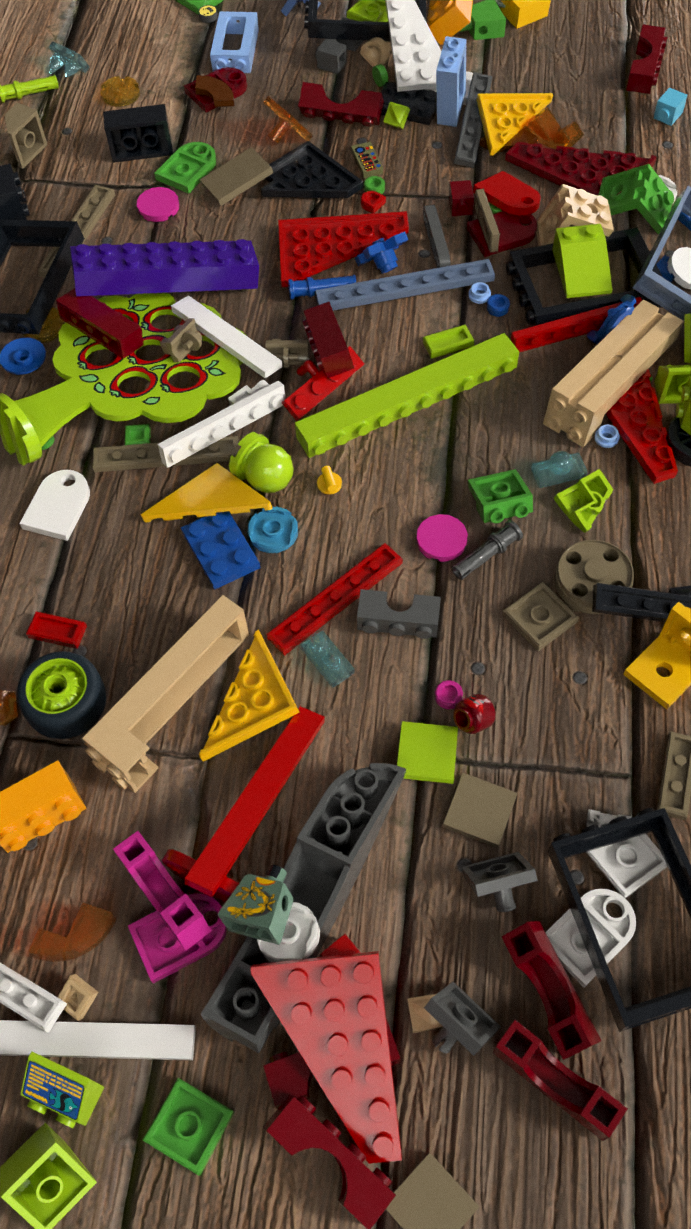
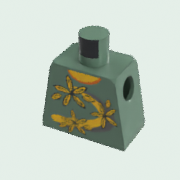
M271 865L265 877L252 874L244 876L218 913V917L228 931L280 945L293 904V896L283 883L287 875L283 868Z

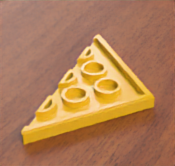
M553 93L477 94L476 101L490 156L499 151L551 103Z
M216 463L140 515L143 521L147 523L157 518H163L164 521L183 519V516L196 515L197 517L216 516L217 512L230 511L231 514L248 513L250 509L264 508L265 511L272 509V505L268 499Z
M259 630L255 631L253 635V642L250 648L246 650L239 665L240 670L237 677L227 691L223 700L225 703L219 716L216 715L210 728L209 738L204 748L199 752L203 762L300 713Z

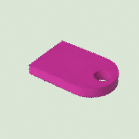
M188 895L202 915L208 911L219 913L222 908L214 898L208 895ZM157 911L128 925L153 984L214 952L222 944L227 932L226 926L218 917L217 922L209 926L211 932L188 950H185Z

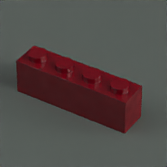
M74 288L56 299L60 319L122 359L144 345L141 326L92 296H76Z
M330 302L304 310L306 320L302 322L319 370L324 369L327 378L355 369Z

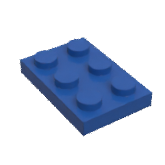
M229 511L217 512L216 516L203 517L181 527L182 534L214 590L261 568L260 562Z

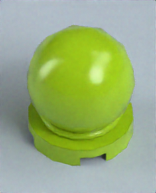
M256 432L247 434L238 443L241 448L236 457L233 455L230 457V472L241 480L247 479V482L257 491L270 494L284 489L293 476L294 467L291 456L282 447L269 444V440L264 435L257 434Z

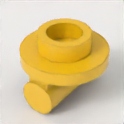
M330 466L322 467V475L317 480L318 489L324 494L337 493L342 487L341 477L333 473Z

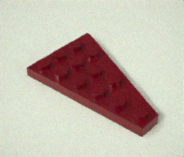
M517 142L506 153L505 157L506 161L560 186L565 184L576 189H583L597 196L599 195L604 177L646 164H650L653 167L657 159L654 155H651V158L636 157V153L606 150L603 151V154L590 153L589 149L586 148L577 149L566 146H557L556 149L542 148V144H529L525 142Z

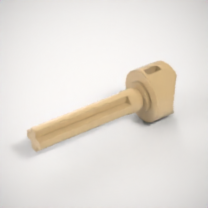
M379 37L372 38L363 44L360 54L372 67L379 64L384 65L390 57V51L392 50L391 42L384 41Z

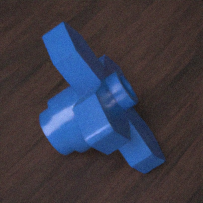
M405 231L386 241L384 238L374 241L371 246L363 250V253L355 257L357 265L361 266L374 260L377 269H380L382 274L397 268L396 261L398 259L394 251L408 241Z

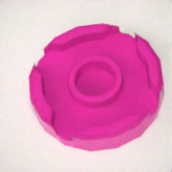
M156 187L148 189L137 199L138 213L147 221H166L169 216L176 215L179 210L178 196L169 188Z
M438 514L428 517L420 524L417 529L416 543L419 551L425 557L431 560L434 558L440 562H446L456 559L464 552L468 533L465 525L459 519L450 515Z

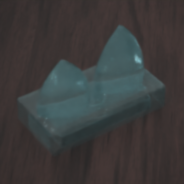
M52 41L48 47L53 53L49 63L50 74L59 70L64 64L65 77H70L79 70L84 73L88 71L90 66L80 54Z
M323 630L319 633H313L310 639L301 644V650L332 688L355 673V668Z

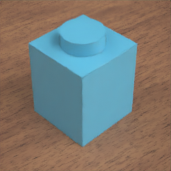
M668 88L657 101L653 119L672 126L683 113L687 94Z

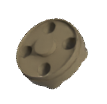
M584 540L573 544L562 554L556 567L554 581L558 594L573 612L604 614L592 612L593 586L596 583L632 588L634 571L628 556L617 546L601 540Z

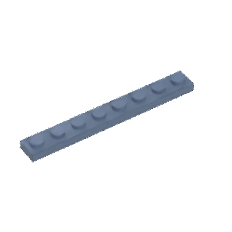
M485 259L315 290L318 305L330 302L334 311L470 286L477 282H492L495 280V273L490 260Z

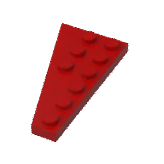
M648 369L605 414L617 428L618 433L653 484L674 478L678 469L672 448L668 446L666 439L668 435L667 430L662 425V413L655 389L650 383L651 375Z

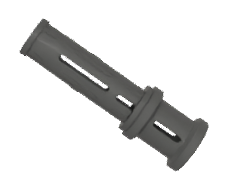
M512 520L505 522V526L496 533L492 532L489 534L484 544L452 566L454 575L459 580H463L495 554L504 553L510 544L523 538L520 527Z

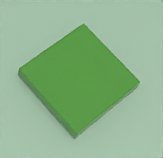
M178 1078L144 1136L143 1141L198 1176H201L235 1112Z

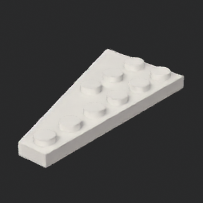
M385 0L397 92L436 88V69L442 51L415 0Z

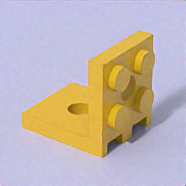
M680 602L671 609L660 635L625 669L623 674L665 709H668L691 685V608L685 607ZM656 668H666L670 672V676H660Z

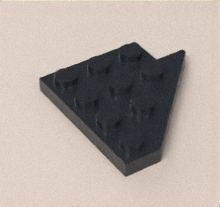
M307 141L269 164L272 167L273 173L265 178L269 184L261 188V195L263 197L349 198L363 189V181L318 147Z

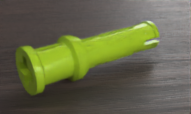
M56 75L19 83L18 81H13L12 84L0 85L1 102L5 103V100L14 98L20 100L24 95L59 89Z

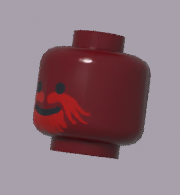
M473 694L456 703L453 718L456 726L463 732L476 734L493 725L496 712L489 698L482 694Z

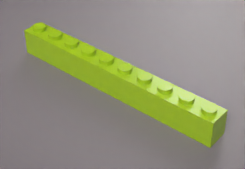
M505 333L295 422L296 438L309 458L323 454L331 448L344 445L354 438L364 436L370 431L387 426L402 417H408L418 410L428 408L441 400L449 399L457 393L469 390L485 381H490L505 372H511L517 368L519 350Z

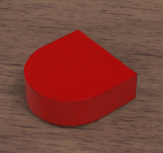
M367 191L361 196V207L372 214L377 212L386 203V196L376 191Z

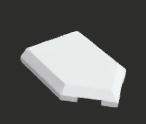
M588 809L587 827L598 825L600 828L609 825V822L615 818L626 816L627 819H630L632 817L618 814V816L601 813V811ZM646 834L586 852L624 898L629 897L667 868L661 851Z

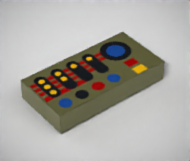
M371 141L351 146V153L363 178L383 174V166Z

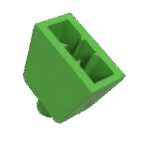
M485 0L472 5L471 22L459 32L469 30L474 40L502 38L505 35L506 18L495 0Z

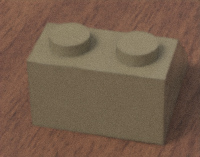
M17 102L5 113V120L19 168L23 169L48 144L37 110Z

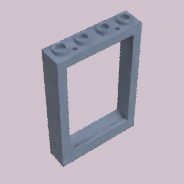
M687 186L675 201L632 287L682 320H684V314L691 313V295L659 276L652 269L681 211L691 217L690 186Z

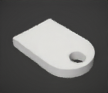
M60 470L47 476L40 484L19 523L21 528L68 541L90 497V489L85 477L73 470ZM75 480L73 485L64 486L66 481Z
M595 889L584 894L581 897V901L608 964L633 937L636 929V917L632 906L622 895L609 889ZM609 903L618 904L622 909V916L619 918L611 917L606 911V905ZM569 909L545 933L563 967L585 988L596 976V972L571 909Z

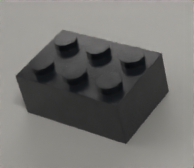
M165 104L103 112L104 129L113 163L173 155L172 137Z

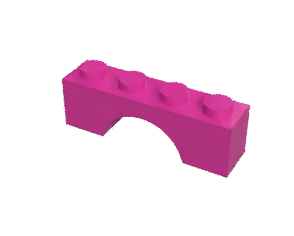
M139 831L113 848L125 869L185 950H188L211 932L201 912L188 895L175 883Z

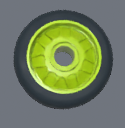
M59 651L39 657L25 669L17 686V702L28 723L38 733L49 738L68 739L85 733L99 720L106 704V691L97 669L88 659L76 653Z

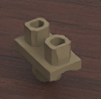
M189 318L183 325H177L173 329V335L170 338H164L160 342L164 354L171 355L174 362L179 363L191 350L197 351L202 346L201 340L203 338L196 329L194 318Z
M272 339L265 343L266 350L279 358L284 368H289L290 365H302L306 360H309L308 340Z

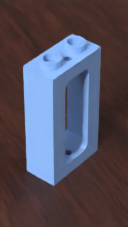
M219 12L210 53L213 72L221 68L230 67L239 69L244 73H251L259 32L257 12ZM225 34H243L241 48L239 50H223Z
M445 37L436 69L437 124L457 127L466 94L467 39Z

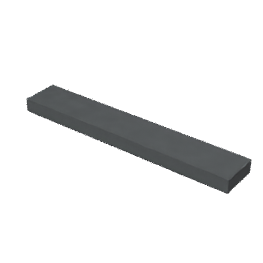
M473 72L454 164L474 168L483 127L476 101L477 94L490 92L493 76Z

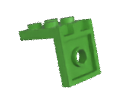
M650 164L604 177L599 191L600 196L608 199L611 216L637 208L657 234L660 233L674 202L672 191L667 188L662 178L657 175Z

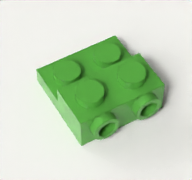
M516 469L468 480V488L476 500V510L484 523H500L505 518L513 516L523 518L533 512V495Z

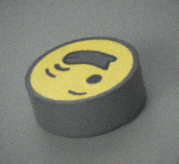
M212 5L202 6L199 9L200 20L205 23L214 22L218 18L217 8Z

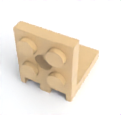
M562 184L537 219L536 234L538 246L552 244L556 228L569 227L570 225L601 224L604 235L609 237L614 228L608 199L600 195L588 193L583 189H576Z

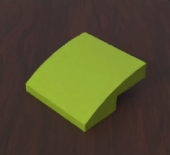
M402 721L397 766L406 769L403 779L453 784L458 727Z

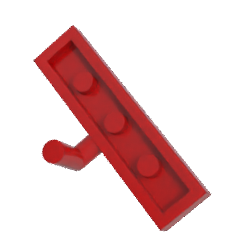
M351 346L348 347L355 369L327 378L324 369L319 371L311 360H306L297 369L299 376H304L309 372L312 378L282 402L296 421L364 365V362Z

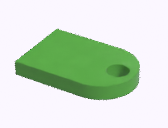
M187 143L181 146L154 173L155 179L189 194L200 183V179L208 175L215 167V150L207 143Z

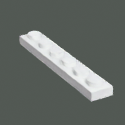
M276 381L159 443L158 448L162 463L168 468L282 407V402L286 399L284 385Z

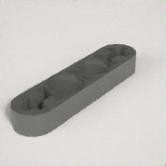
M434 204L423 206V220L436 267L451 266L448 247Z

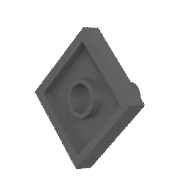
M519 852L462 866L464 879L477 897L494 893L498 912H509L516 908L511 888L538 881L535 868Z
M454 982L433 996L424 1007L443 1026L437 1035L433 1037L432 1042L437 1047L440 1042L446 1039L439 1048V1051L446 1054L459 1041L474 1056L501 1028L494 1019Z

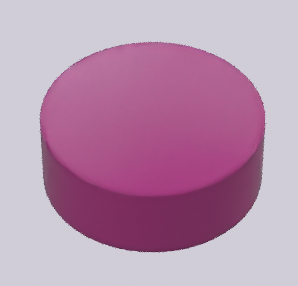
M443 681L438 684L435 690V701L444 709H454L456 703L463 697V690L455 681Z

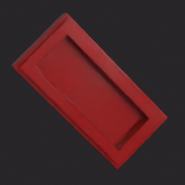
M36 611L26 635L30 639L78 649L87 625L83 621Z

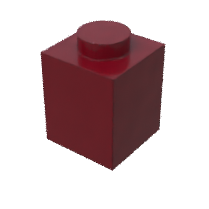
M471 180L450 181L449 204L451 216L473 215L474 194Z

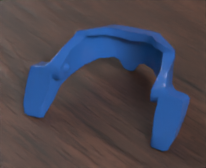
M624 295L620 299L623 303L616 308L609 309L608 317L598 331L591 330L586 335L592 343L597 344L621 320L631 315L634 310L633 305L636 303L634 296Z

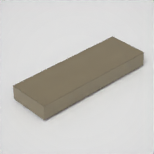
M478 189L475 192L474 209L490 252L498 251L500 233L484 189Z
M670 731L667 736L656 810L665 808L669 817L686 820L691 796V736Z

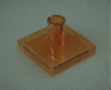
M267 96L263 103L279 117V122L268 136L279 144L289 129H293L304 140L310 141L313 135L278 103Z

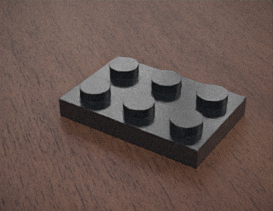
M386 82L380 92L384 100L381 115L385 116L389 103L394 102L409 107L410 111L407 121L430 125L437 112V92L423 89L397 92L395 82Z

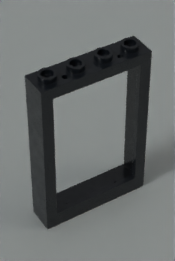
M318 0L305 2V14H308V16L304 17V29H308V38L369 41L372 38L379 37L384 41L391 42L388 22L317 19ZM415 0L426 21V0Z
M0 219V267L11 246L60 247L28 313H0L1 333H40L72 266L70 246L80 245L85 239L77 221Z
M638 227L612 232L609 237L605 236L607 251L613 252L627 249L638 273H640L650 251ZM553 243L510 251L509 261L506 262L507 275H511L513 289L518 292L520 306L524 307L526 321L532 327L622 302L620 299L626 294L632 295L635 298L641 297L642 300L662 308L636 290L543 308L526 268L556 263L552 250ZM655 263L652 271L662 277Z
M647 808L638 812L636 817L627 819L626 816H621L611 820L609 825L600 828L598 825H591L581 830V834L571 836L570 833L559 835L553 839L547 851L619 1032L691 1009V986L626 1008L624 1007L565 859L652 832L691 918V864L665 808L656 811L654 808Z

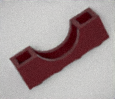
M642 25L636 54L643 57V59L633 60L626 91L650 94L652 86H656L668 37L664 36L665 27Z
M303 82L298 107L307 118H315L317 116L327 121L338 119L348 124L359 122L364 126L371 127L380 123L384 100L380 92L361 90L354 100L339 104L327 98L322 84Z
M540 921L526 922L501 936L516 967L528 976L542 999L548 1018L547 1029L562 1059L565 1060L601 1042L602 1040Z
M387 1021L391 1064L393 1066L400 1063V1055ZM287 1052L276 1054L269 1058V1064L263 1065L277 1109L290 1094L296 1099L301 1095L306 1099L309 1098L310 1083L314 1075L300 1052L288 1056Z
M516 1020L513 1021L493 1051V1054L602 1141L610 1138L628 1110L627 1107L600 1086L586 1081L562 1064L551 1054L538 1037Z
M290 1094L263 1128L291 1156L309 1148H318L330 1152L339 1165L342 1177L338 1201L363 1226L371 1229L396 1196L388 1188L392 1181L377 1167L373 1172L366 1167L363 1162L367 1157L354 1144L351 1143L347 1148L337 1139L341 1132L328 1119L321 1123L313 1115L316 1108L303 1095L296 1099Z

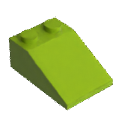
M601 224L556 228L552 250L566 298L612 294L607 243Z

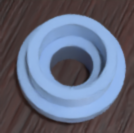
M483 282L473 284L468 293L469 299L477 304L486 303L491 296L489 286Z
M606 424L595 432L594 439L599 446L612 448L618 444L620 435L615 426Z

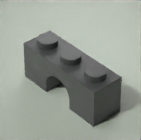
M344 17L341 19V20L355 21V20H351V19L344 18ZM325 39L316 49L317 68L338 74L347 63L346 50L356 51L364 40Z
M361 589L357 612V630H363L366 633L384 632L394 636L414 635L422 639L437 638L441 597L414 594L412 606L406 611L398 612L392 610L387 605V592Z

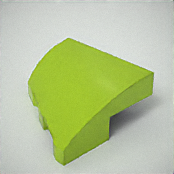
M598 469L580 479L575 485L556 494L553 499L565 515L582 532L586 533L591 529L592 523L597 515L600 514L605 501L610 497L614 489L601 470Z

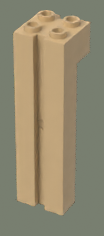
M645 300L641 301L634 308L631 315L626 316L552 389L543 424L557 433H560L561 430L566 432L569 440L584 448L595 436V432L601 427L604 414L677 340L684 320L668 312L662 315L658 313L659 307Z
M222 595L82 738L88 747L85 752L93 759L92 763L102 773L108 771L114 776L112 780L123 790L128 787L136 793L157 771L158 766L146 756V752L149 750V747L146 745L147 742L249 636L244 610Z

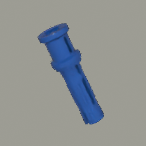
M356 276L318 280L307 277L306 280L298 281L288 279L290 300L299 296L313 297L315 296V290L355 283Z

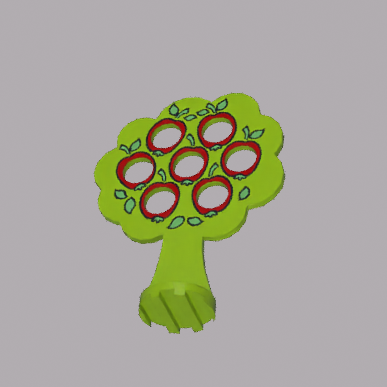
M169 293L135 294L130 298L114 295L97 299L141 326L143 346H161L160 342L164 338H170L173 335L174 328L161 330L152 326L151 322L156 317L173 315L181 320L179 325H183L186 322L172 312L171 305L175 304L176 301ZM200 303L221 318V315L213 307ZM64 323L58 332L60 346L54 352L52 361L56 373L66 381L16 401L0 393V436L6 451L10 455L16 452L18 462L24 466L27 463L30 464L42 457L41 447L61 427L90 407L96 415L111 421H127L144 415L153 421L162 423L182 422L197 415L204 408L207 399L221 398L233 392L239 385L241 378L239 366L243 362L201 333L202 341H207L214 346L213 351L205 356L197 357L187 354L178 363L173 361L171 355L165 354L157 360L146 361L135 355L136 350L124 359L117 355L116 360L110 364L103 366L92 365L86 360L88 355L97 350L108 349L68 323ZM184 371L192 372L200 378L196 385L183 389L176 388L168 382L172 375ZM129 377H143L150 382L149 387L145 391L136 394L125 393L118 388L120 383Z

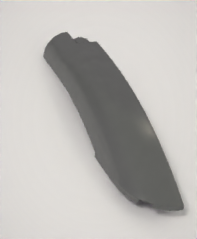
M372 763L366 768L358 770L352 768L346 771L328 787L299 833L297 842L284 867L287 875L283 883L293 896V902L300 903L313 912L320 928L319 943L313 954L307 959L317 957L348 898L406 773L405 768L392 764ZM247 936L229 969L203 1009L201 1016L212 1029L229 1041L233 1042V1040H236L259 1053L273 1028L278 1027L280 1020L251 975L250 969L253 964L271 962L261 952L257 939Z

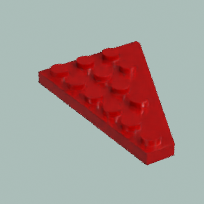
M407 211L278 220L282 288L288 287V279L293 281L304 280L307 277H311L356 257L378 239L384 238L386 241L404 231L408 234Z

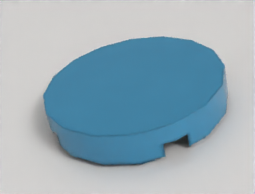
M272 507L268 511L262 509V512L255 513L248 523V537L252 545L259 551L279 553L287 550L295 543L298 537V523L296 518L287 509L281 507Z

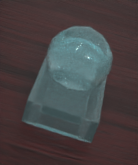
M557 451L552 454L549 460L534 463L531 467L539 488L584 478L588 473L579 452L569 454L565 451Z

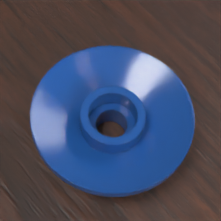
M33 338L13 340L5 345L0 352V364L3 369L17 375L28 374L37 370L46 358V350L43 344Z

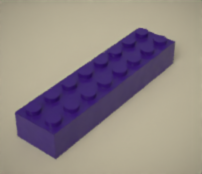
M251 240L193 241L188 243L173 241L170 243L149 242L147 244L125 243L123 245L101 244L96 246L80 244L70 246L76 296L258 289L259 263Z

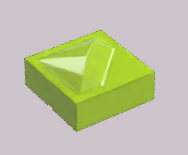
M390 102L383 122L387 125L403 129L410 111L409 107Z

